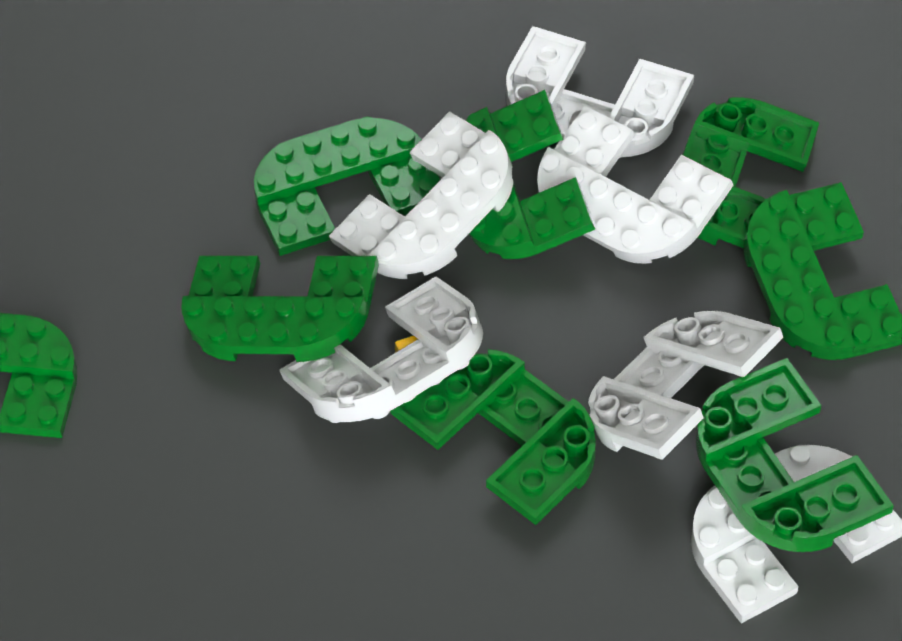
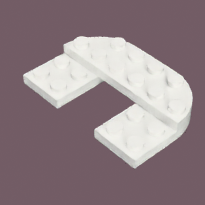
M532 26L507 72V106L545 90L549 96L562 136L583 107L587 106L633 130L635 136L620 158L647 153L660 146L673 131V122L693 85V74L639 59L618 101L614 105L564 89L585 52L586 42Z
M584 106L563 135L564 140L559 141L554 149L548 147L545 151L538 169L537 182L539 193L576 177L595 230L583 236L613 251L615 256L622 260L646 264L652 263V259L667 255L671 258L684 251L700 235L734 186L732 181L681 155L650 200L606 177L634 138L633 130Z
M450 111L410 151L413 160L441 176L442 179L406 217L369 194L329 235L333 244L351 256H377L379 261L377 273L381 275L407 279V274L423 272L425 276L443 268L458 256L455 251L457 245L492 209L499 212L511 194L514 182L512 179L513 167L502 141L492 131L488 130L485 133Z
M436 276L385 306L388 317L418 339L371 368L342 345L334 347L335 353L327 357L307 362H296L295 360L281 368L280 373L284 381L312 404L315 414L332 423L383 418L389 411L405 402L413 400L419 393L439 384L450 374L469 365L470 359L479 349L483 339V329L473 303Z
M721 311L694 312L695 318L688 317L680 321L674 318L659 325L644 336L647 347L617 377L611 379L603 376L593 388L588 401L590 406L589 415L598 438L606 447L617 452L622 446L663 460L703 419L700 408L671 398L704 365L745 377L783 338L781 329Z
M798 445L775 453L794 482L852 457L842 451L819 445ZM713 486L700 500L694 514L691 535L692 552L704 576L742 624L797 594L799 586L766 544L743 527L717 487ZM893 510L889 515L835 538L834 542L849 561L854 563L902 537V519Z

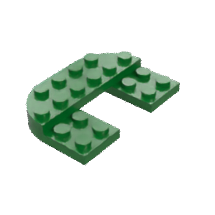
M545 90L493 113H490L489 109L485 107L472 113L465 120L485 133L488 130L495 133L504 144L511 162L564 140L549 96ZM575 177L521 201L513 182L511 194L503 208L499 212L492 209L474 227L469 235L473 242L487 254L489 252L499 254L502 259H521L539 254L595 230L580 184Z
M732 97L728 98L726 103L716 105L714 102L707 106L695 121L683 156L730 179L734 186L697 238L714 246L718 239L744 248V240L751 217L759 205L766 200L764 197L736 187L747 151L803 172L811 153L819 122L752 98Z
M366 116L279 143L269 151L256 169L254 189L257 209L279 256L331 240L329 235L335 230V227L315 187L368 171L384 204L406 216L440 181L436 173L413 160L410 151L422 140L418 134L401 123Z
M842 182L789 195L787 190L770 196L753 213L744 240L745 262L747 268L752 266L771 312L769 320L772 326L781 329L782 339L793 348L797 345L804 350L812 352L811 357L825 360L848 359L902 345V315L888 284L834 298L814 253L815 250L859 240L863 237L864 231Z
M199 256L189 295L182 298V315L193 341L195 340L206 354L221 360L236 361L238 354H294L296 362L321 359L335 353L334 347L340 345L346 339L351 342L363 328L370 310L379 261L377 256H317L308 296H253L261 264L258 256Z
M0 313V372L12 373L0 413V432L62 438L77 384L78 373L72 346L66 335L58 327L44 319L28 315Z
M488 349V354H475L470 359L467 367L455 371L444 378L439 384L429 387L416 395L413 400L405 402L390 411L391 415L437 450L477 413L520 444L522 447L486 480V488L535 525L575 487L580 489L586 483L595 463L596 439L594 425L586 409L575 398H572L570 401L563 398L525 370L524 361L506 352Z
M788 358L749 373L745 377L730 381L715 390L703 405V419L697 424L696 450L703 468L737 519L749 533L762 542L782 550L812 552L831 547L835 538L891 514L894 505L858 455L796 482L793 481L763 437L819 414L822 405Z

